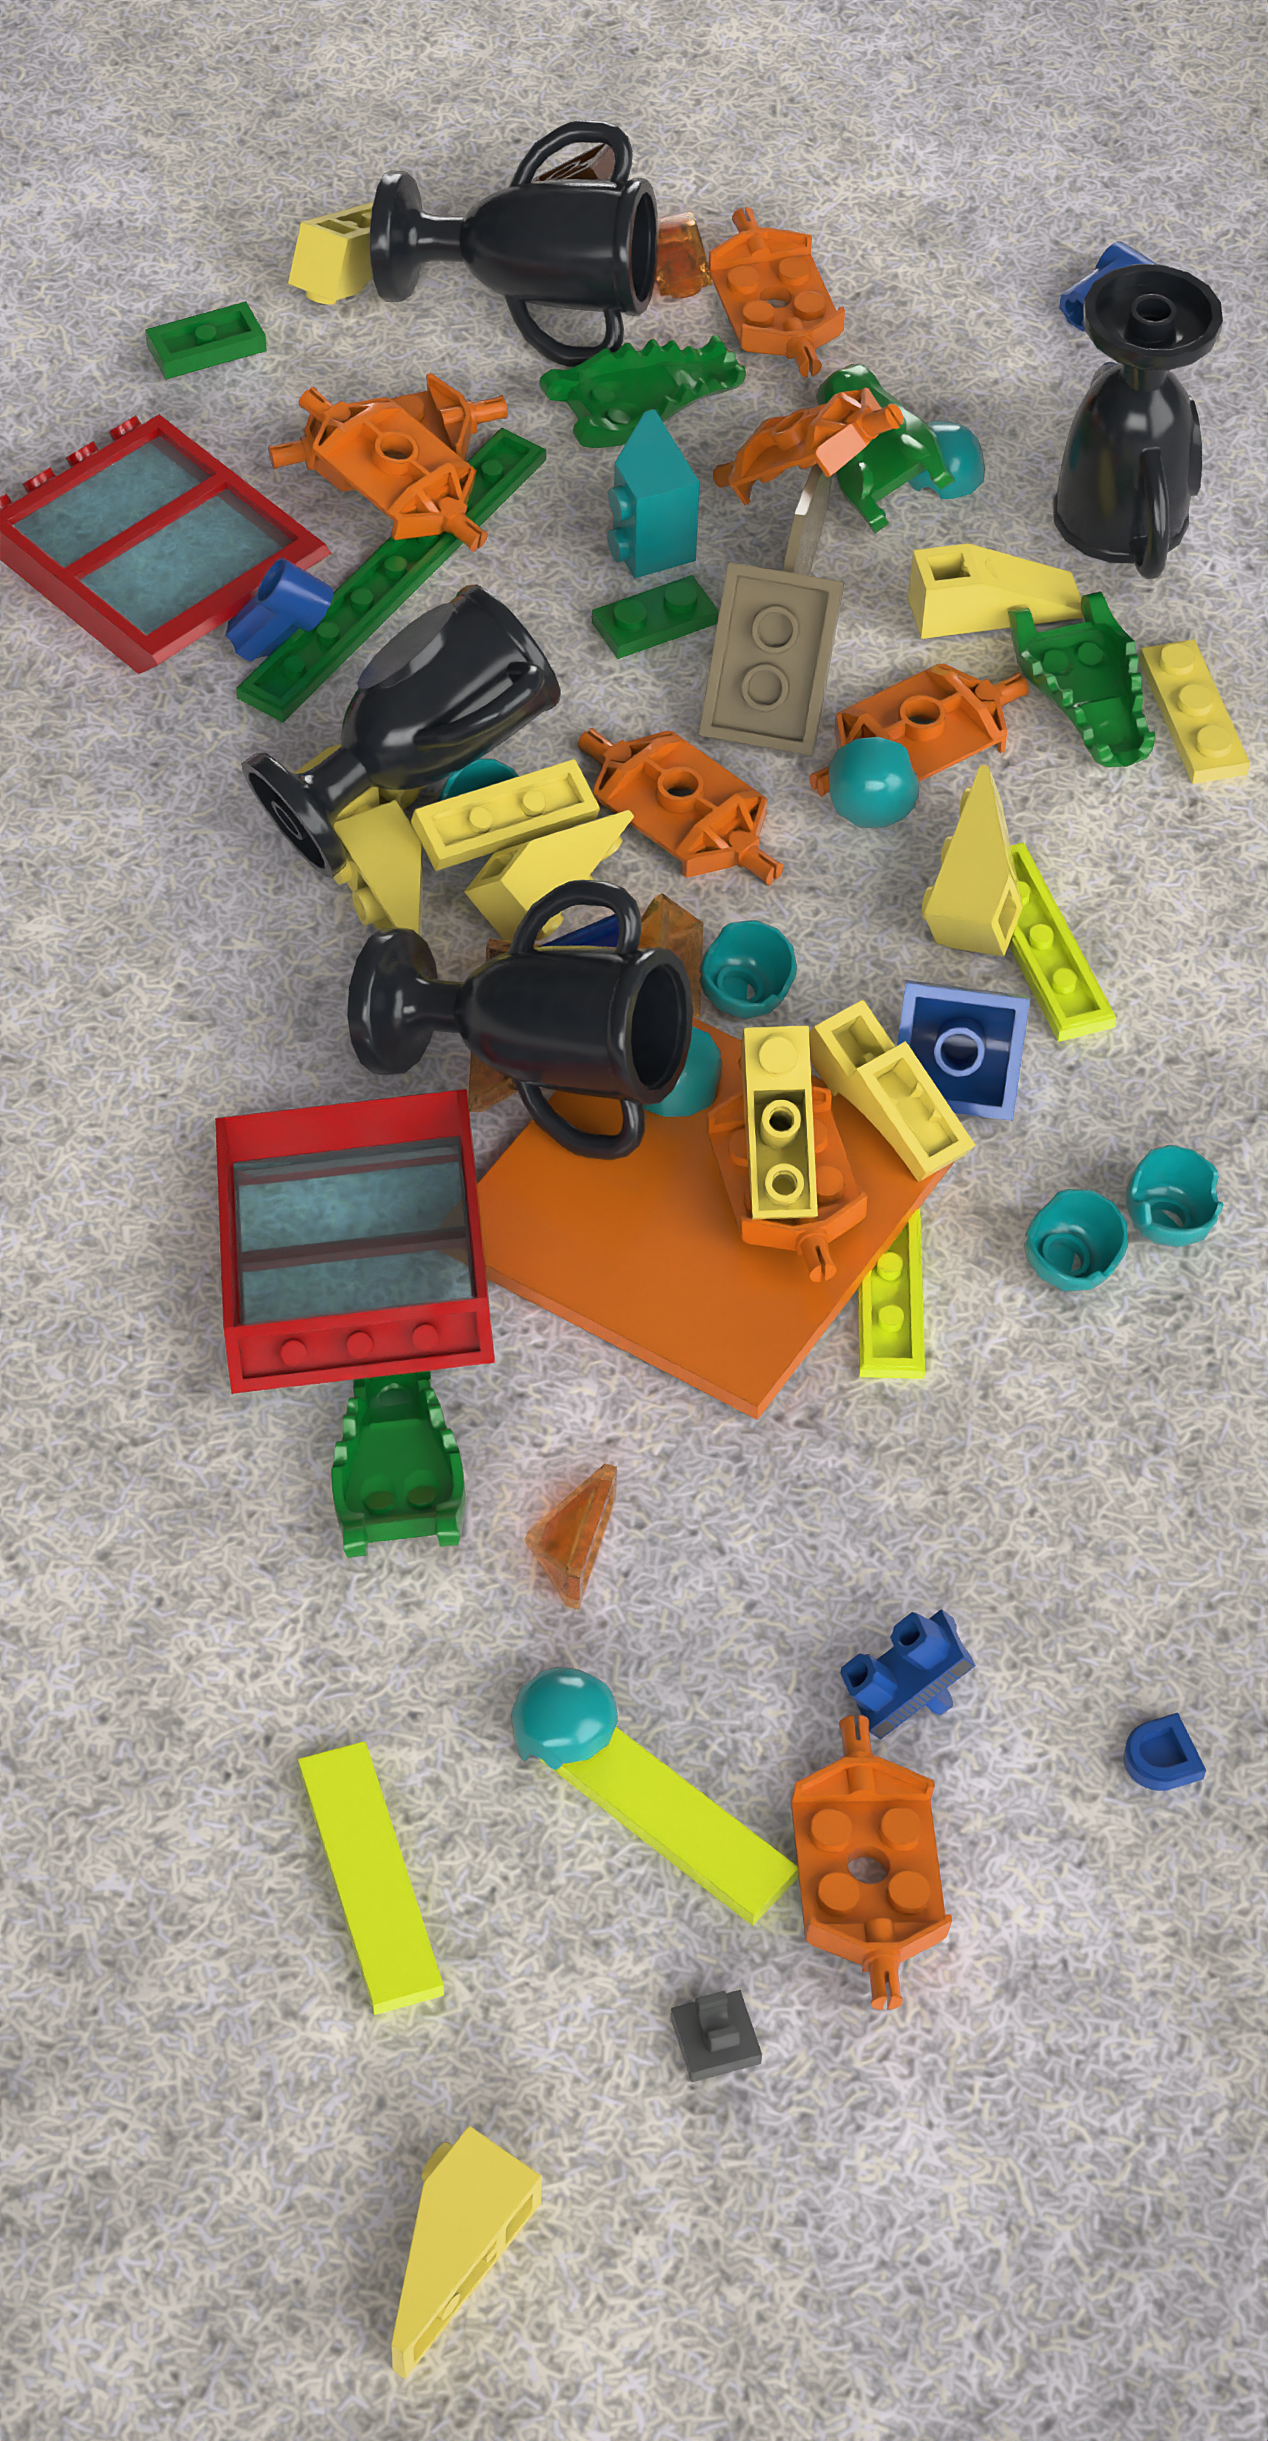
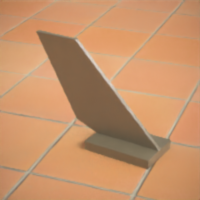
M817 463L811 468L794 514L782 571L728 562L698 736L814 755L845 583L809 576L826 518L833 475L826 477Z

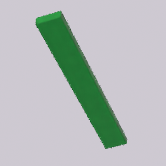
M501 427L467 461L477 471L473 490L466 504L467 510L465 515L480 527L546 461L547 450ZM445 531L439 535L394 540L390 536L333 592L331 604L321 622L310 632H305L298 628L287 640L278 646L236 688L237 699L284 723L463 542L452 533H446Z

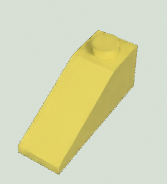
M373 202L302 221L288 284L305 290V296L308 299L321 304L333 305L337 303V300L358 294L373 277L370 260V226Z
M471 2126L467 2127L454 2145H451L449 2142L441 2144L432 2154L422 2172L421 2179L424 2183L391 2342L393 2371L406 2379L541 2204L542 2175Z

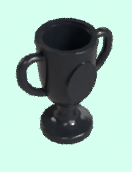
M579 120L566 123L533 144L520 162L509 187L499 190L479 201L465 217L438 216L424 212L416 180L408 172L390 170L384 173L376 189L370 226V260L373 280L379 296L386 302H402L409 298L418 282L421 265L425 262H464L468 270L481 283L493 291L504 295L513 321L522 336L546 358L560 365L576 367L605 348L611 352H617L624 340V325L621 313L628 316H639L647 310L653 294L659 251L658 211L653 187L645 178L628 180L633 158L629 137L619 126L606 121ZM580 142L604 143L613 151L614 165L610 179H562L531 182L536 170L549 156L567 145ZM526 302L556 308L603 312L606 324L605 337L602 343L594 347L565 345L541 330L530 316Z
M1134 264L1111 270L1096 280L1084 300L1085 332L1099 351L1118 363L1106 362L1095 372L1090 388L1075 414L1063 454L1057 493L1053 499L1054 524L1064 540L1084 555L1109 563L1135 564L1137 571L1143 578L1154 579L1162 574L1168 552L1181 543L1189 527L1191 496L1198 495L1202 478V441L1196 405L1191 395L1188 396L1178 378L1170 370L1191 365L1208 354L1221 332L1223 317L1221 302L1210 286L1191 273L1160 264Z
M467 585L457 593L452 601L427 611L407 625L373 657L361 673L357 682L358 690L347 707L342 724L341 747L317 766L304 773L294 774L289 772L281 763L267 753H256L241 763L242 772L250 789L265 812L296 851L322 875L333 878L344 869L347 863L346 851L335 832L334 826L338 815L348 804L371 786L389 790L414 789L432 784L460 771L506 741L541 713L554 708L560 701L561 689L544 653L510 609L493 593L480 585Z
M573 880L557 886L533 903L518 925L508 952L486 961L472 972L464 982L438 980L436 962L429 945L414 930L382 927L368 938L356 959L349 985L347 1019L351 1044L360 1064L373 1074L380 1075L405 1074L421 1060L431 1041L433 1031L460 1033L463 1042L476 1057L493 1070L513 1079L524 1106L537 1126L558 1144L570 1152L583 1157L615 1160L629 1156L641 1145L645 1133L643 1105L662 1102L674 1090L685 1067L692 1035L693 1004L691 986L683 962L670 949L664 947L638 948L641 936V914L636 900L625 888L609 881ZM575 905L603 906L611 909L618 919L619 937L616 947H533L538 932L548 920ZM540 1087L573 1094L619 1099L623 1114L621 1131L615 1135L582 1131L555 1112L543 1096Z

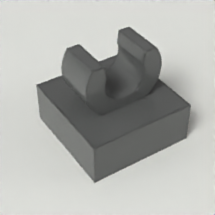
M741 1990L730 1993L721 1991L695 1998V2002L671 2008L670 2018L691 2083L761 2064L762 2052Z

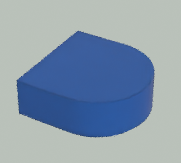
M1178 1712L1137 1726L1130 1733L1126 1741L1123 1755L1126 1771L1135 1782L1145 1788L1166 1791L1203 1780L1205 1777L1206 1768Z

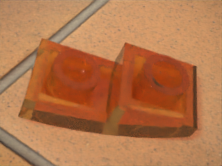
M693 211L658 219L659 251L656 283L660 296L670 295L672 298H687L698 294L701 291V287L713 285Z

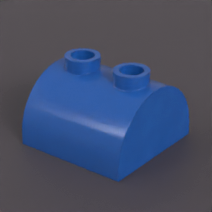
M906 980L897 1046L905 1041L907 1042L954 1113L1013 1121L1030 996Z

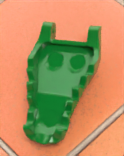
M713 335L704 347L698 349L692 348L690 345L680 350L675 340H670L664 346H659L655 339L649 340L640 351H636L630 343L623 344L617 352H611L605 348L576 367L567 370L551 369L540 377L539 384L548 399L567 402L578 421L573 426V434L581 446L605 448L625 445L644 412L655 409L661 420L665 422L676 413L707 396L738 388L744 383L746 371L745 366H741L738 363L735 352L728 350L719 336Z
M851 364L833 372L819 386L816 395L818 406L828 403L833 395L840 392L868 388L881 408L895 404L900 408L903 415V423L899 425V428L878 434L863 450L836 472L838 484L845 499L859 512L873 533L876 534L889 525L886 513L877 504L879 500L926 469L930 474L931 481L940 490L955 482V479L946 465L940 442L932 428L923 419L910 412L894 396L885 391L875 375L865 365Z
M1099 591L1082 596L1081 609L1085 622L1036 632L1029 608L1008 611L1017 663L1026 678L1045 694L1074 724L1081 734L1086 749L1095 762L1106 768L1128 767L1147 759L1153 750L1155 732L1149 731L1146 717L1142 713V677L1140 672L1137 673L1139 656L1136 654L1135 641L1113 617L1102 592Z
M422 1371L354 1379V1397L348 1399L346 1415H343L342 1441H337L335 1444L334 1461L331 1468L334 1508L346 1556L348 1558L367 1556L368 1543L433 1535L438 1537L440 1547L458 1546L462 1532L466 1500L463 1465L451 1428L446 1426L441 1405L434 1389L431 1387V1372Z

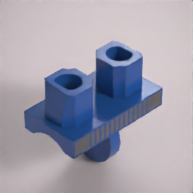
M942 1609L929 1619L911 1612L894 1626L890 1636L894 1646L876 1660L870 1654L863 1655L859 1653L841 1667L840 1674L849 1695L856 1702L861 1715L869 1719V1732L880 1740L923 1706H926L937 1715L946 1713L953 1707V1700L947 1688L976 1666L958 1636L954 1618Z

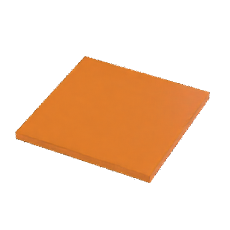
M693 1017L692 1026L709 1033L721 1052L722 1074L714 1102L709 1107L690 1116L664 1117L644 1109L645 1133L641 1145L629 1156L615 1160L587 1158L576 1155L558 1144L537 1126L532 1119L477 1183L487 1279L758 1420L860 1287L863 1279L870 1270H873L883 1253H886L908 1224V1220L921 1207L953 1163L918 1182L895 1149L867 1117L840 1093L835 1096L832 1094L831 1111L860 1192L866 1191L867 1212L865 1218L860 1223L828 1243L833 1263L837 1269L836 1274L825 1281L821 1270V1282L812 1281L809 1277V1271L803 1255L797 1256L793 1250L748 1244L741 1239L707 1134V1113L743 1088L742 1070L738 1064V1060L741 1057V1040ZM811 1075V1086L829 1089L822 1079ZM556 1091L548 1100L555 1112L582 1131L615 1135L621 1131L623 1114L619 1099ZM463 1201L437 1232L465 1229ZM467 1249L440 1252L445 1257L469 1269Z

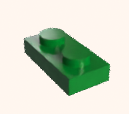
M246 301L145 329L147 347L165 379L267 351L266 334Z
M693 575L592 610V624L617 659L716 625L719 617V610Z

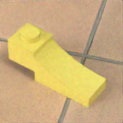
M864 999L817 1024L809 1032L810 1061L833 1096L840 1093L867 1117L895 1149L918 1182L960 1159L973 1149L975 1143L907 1042L905 1041L895 1047Z

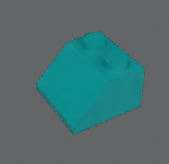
M655 409L644 412L619 454L614 467V487L608 491L609 505L613 514V529L607 532L608 546L613 559L617 563L624 561L634 579L696 561L700 482Z

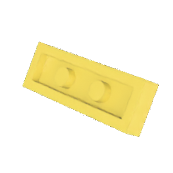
M1195 639L1141 648L1138 661L1192 784L1247 775L1250 761Z
M573 759L415 809L411 823L435 871L593 821L596 819L600 807L576 760Z

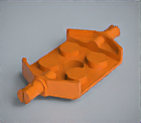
M745 207V215L742 208H739L732 216V221L739 233L709 251L708 273L740 347L746 352L786 356L787 359L794 358L803 377H808L809 371L811 376H815L822 368L815 349L838 337L844 331L845 309L844 307H839L838 311L836 310L811 256L812 236L811 234L769 227L761 228L751 208ZM777 299L786 302L788 305L774 308L766 301Z
M432 373L426 374L427 391L390 398L464 460L471 436L477 433V424L508 418L507 405L503 395L476 402L466 401L464 395ZM311 414L304 429L305 436L300 437V440L268 446L273 469L305 462L307 469L310 470L309 461L312 445L321 427L320 422ZM383 452L386 456L392 459L397 460L407 458V456H405L403 453L389 454ZM321 459L317 461V467L314 470L340 491L356 490Z
M311 387L310 390H306L299 399V406L316 418L321 425L312 445L309 468L314 470L317 467V461L321 459L394 521L391 537L394 540L439 535L445 531L456 536L472 552L483 546L487 540L488 533L465 515L467 510L466 504L473 490L476 469L390 398L381 397L347 404L340 401L334 405L319 393L315 387ZM383 452L389 454L403 453L407 458L396 460L389 458Z
M864 388L840 392L833 395L828 403L811 409L803 408L788 416L768 418L762 421L739 449L734 461L716 466L717 469L713 470L714 482L721 488L731 486L745 506L751 502L752 486L757 479L761 483L769 482L788 468L798 465L803 470L817 463L826 477H830L863 450L878 434L899 428V425L903 423L902 412L895 404L881 408L870 390Z
M936 664L836 713L834 732L837 749L855 739L881 737L900 743L908 750L910 763L914 772L917 773L920 782L997 744V751L999 753L1004 752L1007 727L1002 708L1004 705L1028 695L1029 685L1025 677L1021 679L1022 674L1018 672L993 685L988 679L981 681L949 665ZM916 716L921 719H933L935 722L922 725L910 721L909 718ZM829 766L818 772H813L809 776L811 787L817 790L820 797L830 792Z
M589 728L588 734L585 731L578 741V748L602 764L592 792L599 807L603 804L615 814L630 810L634 818L629 824L682 862V875L685 878L731 868L735 865L740 868L744 866L767 885L773 882V878L776 880L781 876L784 868L783 864L759 849V835L767 813V798L673 731H663L628 742L621 739L616 744H613L594 728ZM670 788L674 790L688 788L694 793L689 796L678 797L669 794L667 790Z
M740 1057L739 1060H738V1064H739V1067H740L741 1070H742L741 1057ZM811 1086L818 1216L815 1218L752 1220L742 1088L707 1113V1134L741 1239L752 1245L793 1250L797 1256H804L809 1277L812 1281L821 1282V1270L824 1280H829L836 1274L837 1269L833 1263L828 1243L860 1223L865 1218L867 1212L866 1191L860 1192L831 1111L832 1093L830 1089Z
M854 1715L844 1717L839 1722L844 1756L840 1760L796 1782L790 1799L805 1941L812 1946L861 1965L862 1972H869L872 2007L883 2010L887 2000V2010H891L901 2006L903 2003L898 1975L900 1963L944 1940L952 1923V1915L945 1914L931 1807V1797L935 1784L934 1780L879 1756L876 1757L871 1751L869 1719L858 1715L855 1725ZM861 1857L875 1859L884 1867L886 1878L874 1884L860 1882L852 1876L848 1864Z

